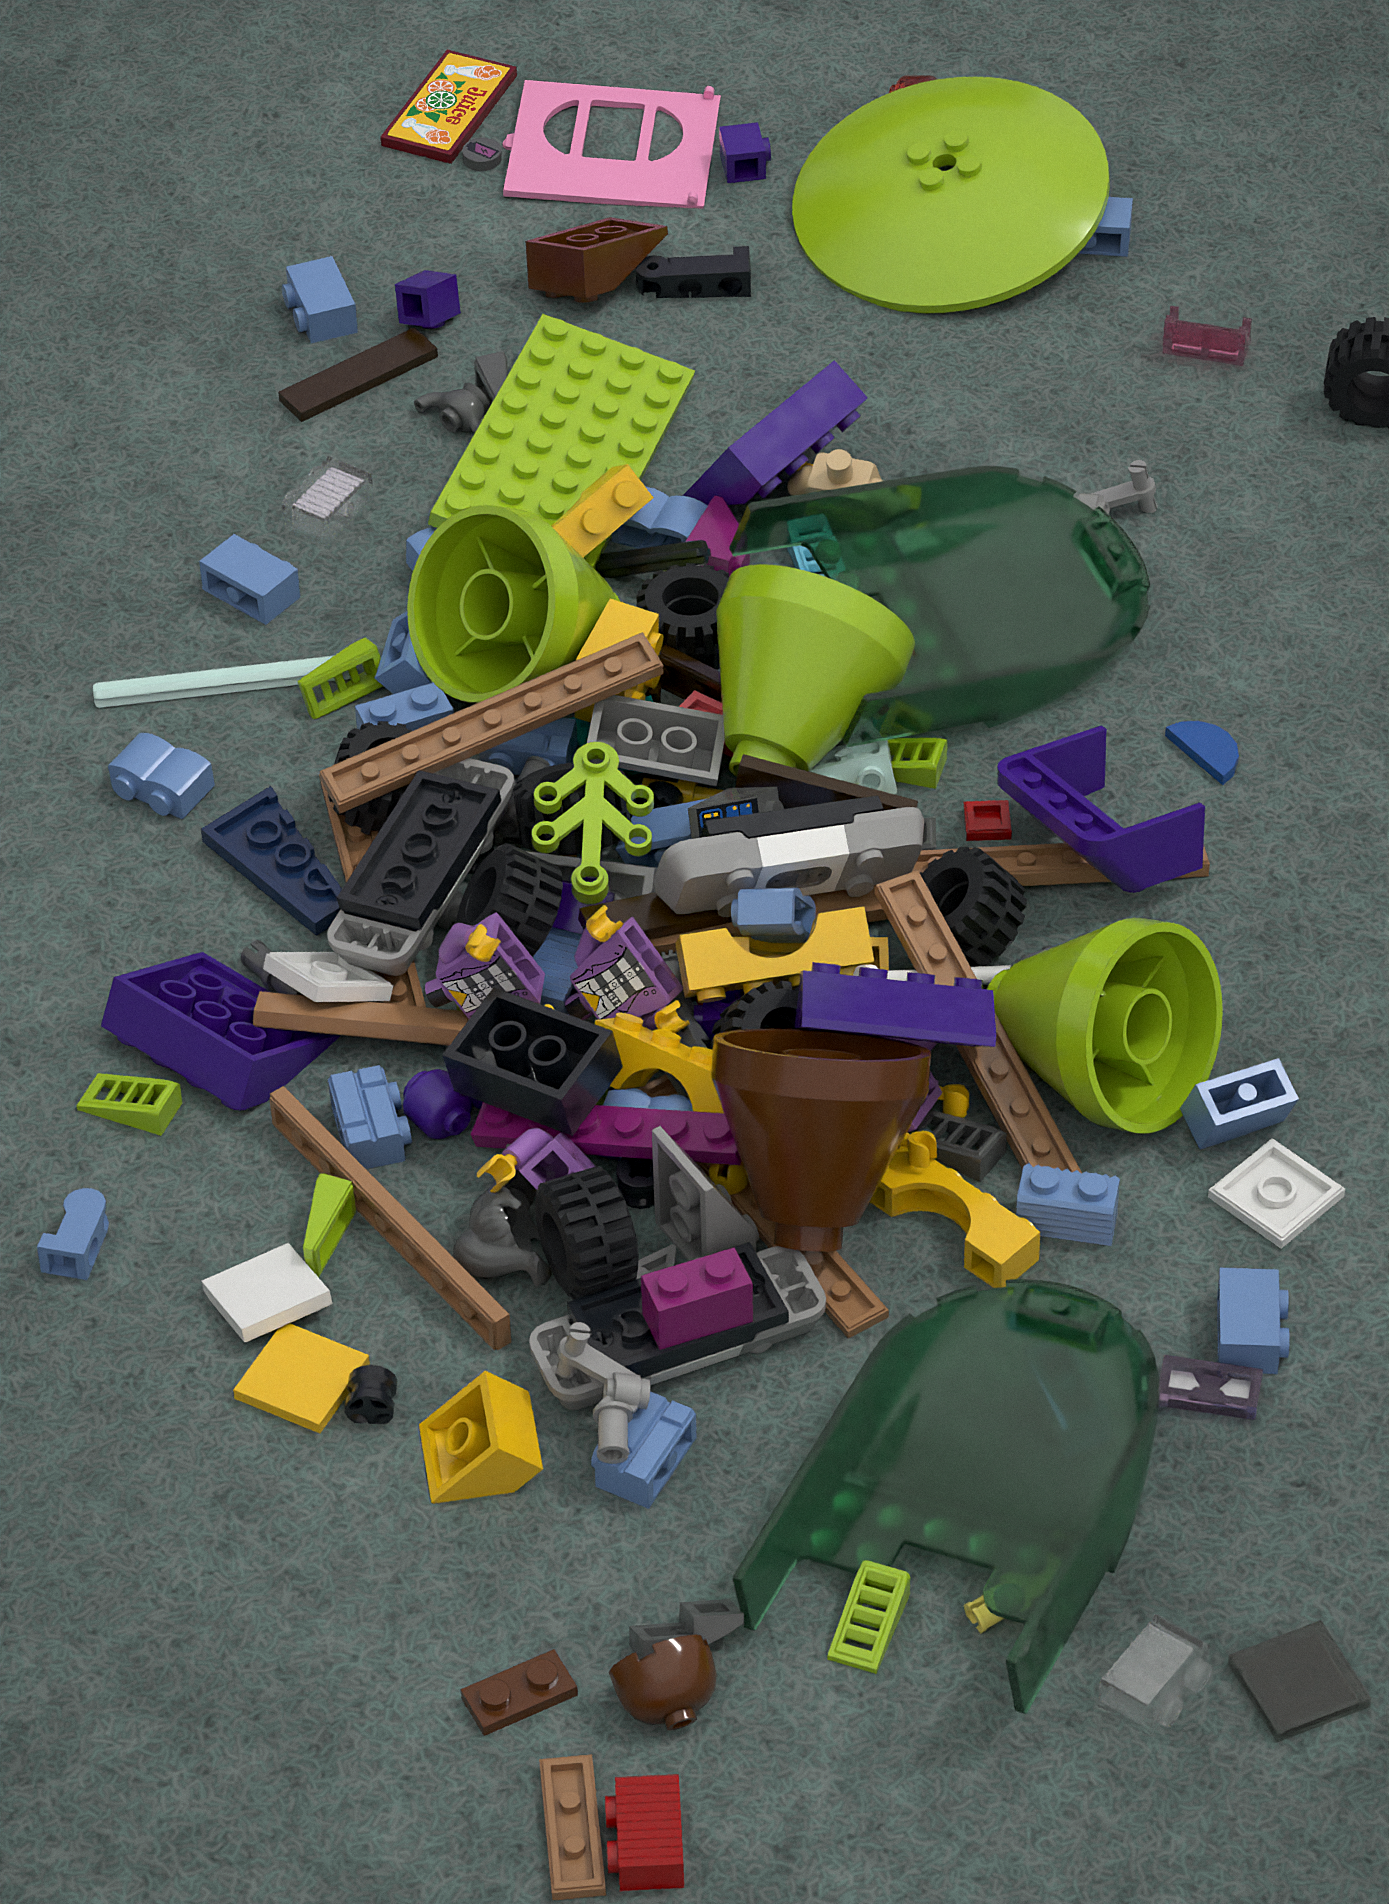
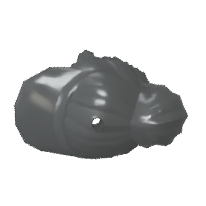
M518 1169L515 1176L498 1192H490L496 1185L494 1180L490 1187L474 1201L470 1209L469 1228L456 1239L453 1247V1258L473 1276L484 1279L497 1278L523 1270L531 1275L535 1285H545L549 1281L552 1271L538 1253L533 1252L531 1249V1241L533 1239L540 1241L538 1228L528 1213L534 1200L536 1188Z

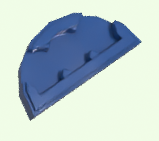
M1182 721L1166 727L1165 736L1221 785H1224L1234 776L1239 753L1237 743L1227 731L1214 724L1201 721Z

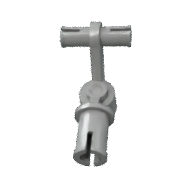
M1136 460L1130 463L1128 469L1132 481L1091 494L1081 493L1079 496H1072L1070 498L1068 517L1070 521H1076L1078 529L1072 544L1067 550L1070 559L1089 564L1092 563L1101 539H1105L1110 531V526L1106 521L1109 517L1110 508L1138 500L1140 510L1143 512L1153 513L1156 511L1155 508H1158L1154 498L1156 485L1154 479L1149 477L1147 465L1144 461Z
M576 1322L570 1326L568 1336L560 1341L557 1351L560 1359L556 1365L558 1367L556 1372L559 1376L567 1379L574 1377L577 1373L576 1370L579 1369L604 1384L603 1399L593 1409V1419L598 1423L597 1458L604 1463H621L626 1461L629 1455L628 1423L633 1419V1414L637 1409H647L650 1380L641 1379L640 1375H636L588 1345L587 1340L590 1337V1328L584 1323Z

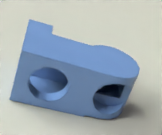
M82 1188L68 1194L63 1205L65 1216L57 1234H42L37 1246L42 1273L83 1280L88 1279L109 1226L105 1214L106 1200L104 1195L92 1188Z

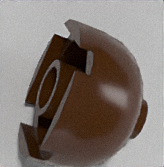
M697 1634L679 1636L652 1645L653 1653L639 1660L637 1653L634 1652L614 1664L609 1670L614 1689L624 1709L635 1720L651 1725L665 1723L667 1730H677L697 1720L695 1712L709 1702L715 1691L717 1679L715 1663L706 1638L703 1640L702 1636Z

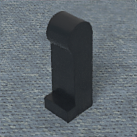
M749 246L733 247V254L671 257L668 259L662 256L651 255L646 256L635 268L637 289L643 296L644 293L656 292V298H689V292H691V298L751 297Z

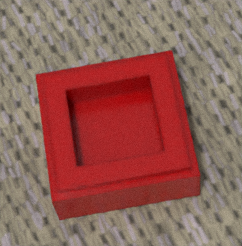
M1008 800L964 802L966 841L1011 839L1012 830Z

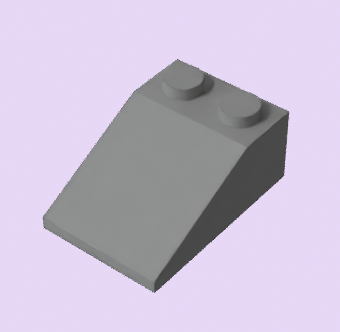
M661 1126L653 1129L655 1223L664 1234L676 1245V1248L688 1261L747 1242L751 1243L756 1252V1241L759 1240V1233L751 1217L747 1214L742 1215L736 1209L724 1186L721 1184L716 1185Z

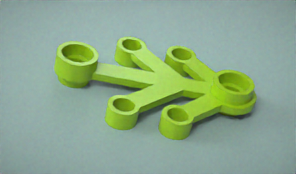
M590 742L581 746L574 755V768L555 783L544 782L539 784L534 791V804L537 810L545 814H551L560 809L564 798L586 783L584 798L553 822L542 821L537 823L532 829L533 847L541 853H550L558 848L560 840L584 822L581 865L573 871L571 876L572 894L579 902L584 904L601 902L607 896L609 890L608 874L600 866L602 823L624 842L625 849L629 854L643 856L652 848V833L650 829L642 824L633 825L604 798V785H607L625 800L628 812L637 817H643L652 812L654 808V794L647 786H635L618 770L619 757L613 747L603 742ZM593 759L603 760L599 764H593L589 761ZM547 794L556 797L552 801H543L541 799L542 796ZM641 797L645 798L647 802L644 804H636L633 802V800L635 798ZM542 834H550L553 836V838L548 841L540 840L538 837ZM634 837H643L646 841L641 844H635L630 840ZM596 877L597 880L593 882H586L583 880V878Z

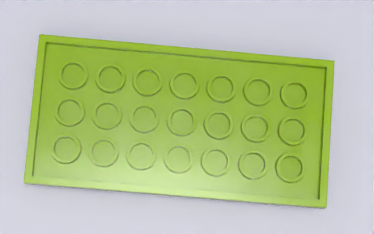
M542 314L432 508L428 525L438 528L445 520L461 510L478 505H493L531 512L551 526L579 500L583 491L612 467L628 464L637 477L642 480L693 381L695 370L649 354L636 347L609 339L601 334L566 323L561 319ZM612 534L584 557L594 569L600 559V555L604 553Z

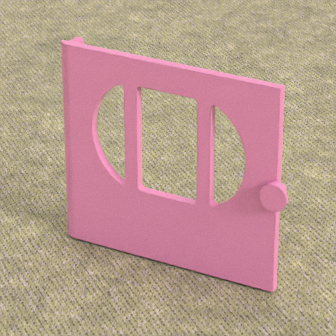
M525 80L515 133L508 134L502 143L505 149L511 151L503 196L592 204L703 209L721 95H714V88L711 86L705 87L704 94ZM572 106H578L570 153L564 154L547 141L544 135V128L549 119L558 112ZM592 106L644 109L636 160L628 161L582 156ZM663 111L679 123L683 131V138L680 145L672 153L658 160L649 161L656 112Z

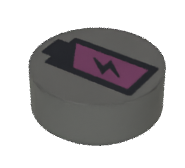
M476 138L468 141L463 146V163L469 169L487 171L496 168L502 161L501 146L493 139Z

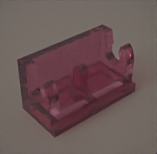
M1170 306V315L1166 316L1164 322L1163 353L1243 366L1251 343L1252 318L1243 317L1242 327L1232 329L1179 320V307Z

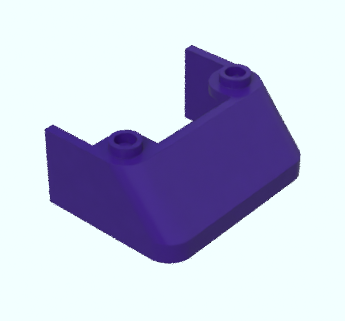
M1102 725L1005 757L998 763V786L1035 820L1123 891L1130 893L1141 892L1145 888L1203 868L1205 806L1199 802L1123 828L1084 797L1105 787L1107 729Z

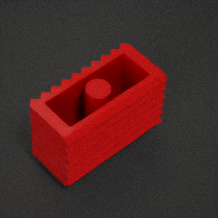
M679 1774L615 1777L616 1795L605 1796L606 1828H617V1840L607 1841L608 1873H619L620 1891L684 1888Z

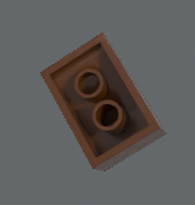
M609 217L527 240L525 243L528 288L545 291V296L551 298L569 295L574 296L575 302L597 301L599 294L613 291L668 235V227Z

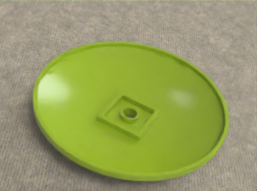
M954 77L937 79L898 89L863 105L835 125L818 142L801 168L795 184L792 200L794 228L802 250L815 268L832 283L862 300L902 312L946 313L984 307L1021 294L1042 283L1068 264L1085 247L1104 215L1110 190L1109 166L1101 139L1091 123L1077 109L1058 96L1036 86L1002 78ZM946 165L954 166L952 169L947 171H941L939 169L940 167Z

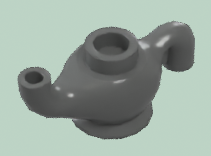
M465 383L462 389L449 392L427 393L414 400V405L420 412H424L431 407L440 408L439 419L442 425L451 433L459 430L465 433L474 432L475 434L491 406L486 395L472 383Z

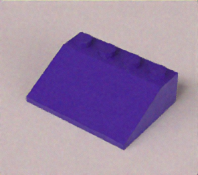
M834 360L729 446L683 496L697 499L707 506L714 495L722 497L727 505L745 504L757 493L764 499L782 483L778 477L781 473L785 471L789 476L793 475L809 460L804 455L812 449L815 454H818L835 438L831 434L835 428L838 427L843 433L857 421L861 415L856 410L868 397Z
M204 952L115 976L101 1022V1027L116 1035L121 1043L136 1047L151 1056L155 1064L172 1069L185 1077L190 1085L205 1089L221 1099V1103L224 1106L239 1111L270 1100V1093L288 1084L340 1037V1035L315 1034L305 1031L255 1027L253 1025V1015L257 1001L256 998H258L259 991H270Z
M812 962L811 971L803 970L800 973L795 1028L982 1048L996 1046L993 990L982 989L983 980L954 977V986L935 984V975L907 972L906 981L887 979L888 970L860 967L859 976L840 974L841 965Z

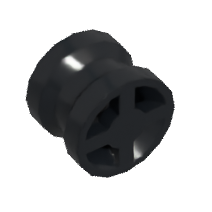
M622 1157L616 1167L618 1188L626 1205L636 1209L654 1206L653 1159Z
M365 1365L354 1369L349 1374L348 1379L350 1394L346 1398L344 1411L347 1418L359 1424L389 1423L394 1415L395 1403L392 1398L396 1395L398 1380L395 1374L384 1367L376 1365Z

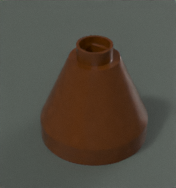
M744 1029L726 1031L714 1036L711 1078L760 1214L764 1219L775 1222V1245L787 1249L814 1252L842 1249L843 1228L859 1223L928 1094L931 1051L929 1049L890 1038L821 1030Z

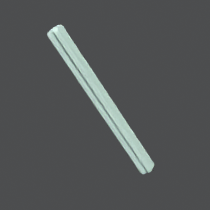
M333 656L97 682L93 685L94 703L96 707L104 708L298 685V680ZM348 670L342 673L344 680L350 679ZM334 677L329 679L328 682L335 681Z

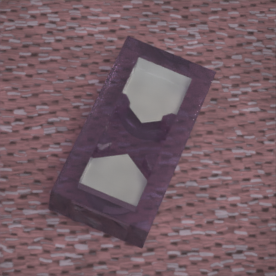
M1164 1355L1156 1405L1256 1420L1263 1369Z

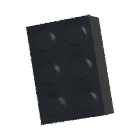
M493 987L442 1055L455 1092L571 1136L575 1134L623 1068L612 1030Z

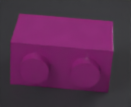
M735 1247L641 1275L642 1314L660 1350L753 1322V1283Z

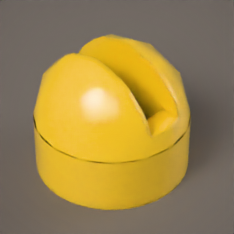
M742 1162L741 1165L710 1164V1179L716 1185L721 1184L724 1186L729 1195L742 1191L747 1185L748 1178ZM728 1169L727 1177L720 1176L723 1170Z

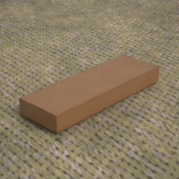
M592 1754L539 1759L552 1900L605 1896L606 1886Z

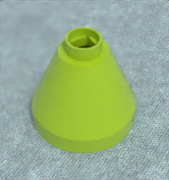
M478 505L461 510L449 517L433 532L424 545L416 561L409 585L407 604L409 634L414 652L422 669L438 688L461 701L479 703L576 661L578 654L609 599L620 600L608 582L542 518L522 509Z
M767 564L748 565L733 571L716 610L724 740L729 750L734 753L729 764V770L737 777L742 755L745 754L810 771L902 682L915 648L914 636L907 625L891 610L873 598L850 586L819 574L792 567Z
M1145 918L1123 919L1015 963L1010 969L1003 970L995 975L987 990H993L995 1013L1020 1059L1084 1117L1100 1126L1146 1134L1172 1125L1183 1116L1180 1107L1194 1086L1208 1080L1216 1059L1223 1016L1222 993L1218 972L1210 952L1200 938L1191 930L1179 924Z

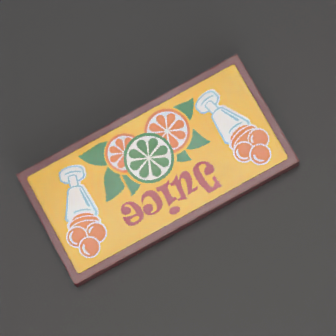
M446 50L380 136L381 146L452 164L462 151L463 146L470 140L517 77V67Z

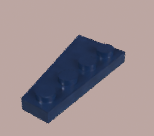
M271 786L201 829L203 843L317 936L330 927L341 910L339 909L337 896L342 888L327 866L319 862L315 856L314 847L307 837L303 838L295 826V820L287 809L284 810L278 802V795Z

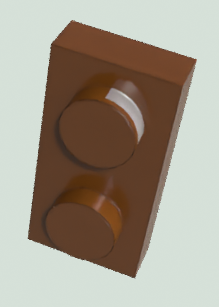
M555 1649L460 1689L461 1699L483 1736L578 1696L577 1685Z

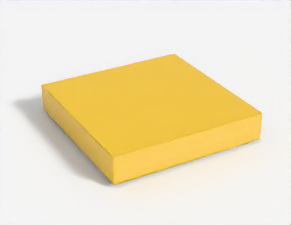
M289 1323L277 1329L233 1389L234 1399L321 1433L350 1393L348 1390L349 1374L360 1366L370 1365L369 1355Z

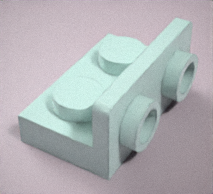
M887 736L836 746L809 771L883 792L897 793Z

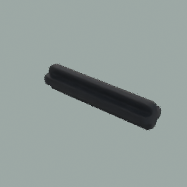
M694 540L602 553L596 564V570H599L603 578H614L657 572L659 570L666 571L669 566L678 565L682 567L686 566V563H696V566H703L708 563L711 549L708 548L706 541Z

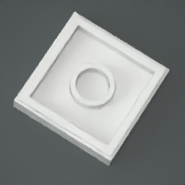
M270 952L265 957L264 970L314 1002L390 1001L393 985L369 969L348 964L335 952Z
M1272 1138L1211 1187L1208 1192V1198L1282 1249L1341 1200L1345 1195V1188Z
M289 1243L201 1281L203 1290L211 1303L244 1342L251 1341L333 1304L330 1290Z

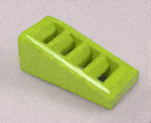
M364 637L352 643L297 681L308 713L313 720L383 687L375 679L381 657L374 643ZM362 664L364 671L358 674L356 666ZM348 670L351 680L345 683L342 673ZM334 677L338 689L332 693L328 680ZM320 684L324 699L318 703L313 687Z
M887 738L890 754L894 755L891 764L895 781L936 789L947 760V739ZM903 757L910 758L909 761H902Z
M98 1073L76 1106L78 1111L162 1136L182 1105L181 1088L179 1083L164 1079ZM103 1087L109 1088L110 1091L104 1100L96 1099ZM120 1092L125 1093L120 1102L114 1101ZM134 1097L139 1098L137 1103H131ZM152 1101L154 1103L153 1105H149L148 1102Z
M324 1173L319 1174L316 1180L303 1244L305 1263L318 1278L356 1213L352 1181Z
M868 1560L862 1561L831 1643L827 1660L877 1674L910 1596L909 1573ZM865 1603L886 1609V1612L862 1606V1604ZM854 1622L878 1628L879 1632L854 1625ZM847 1639L872 1645L873 1649L869 1651L845 1643Z

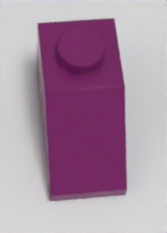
M714 495L685 542L694 540L706 541L708 548L711 549V556L706 565L714 566L716 571L722 569L728 572L730 577L736 569L750 564V554L745 551L744 531L724 499Z

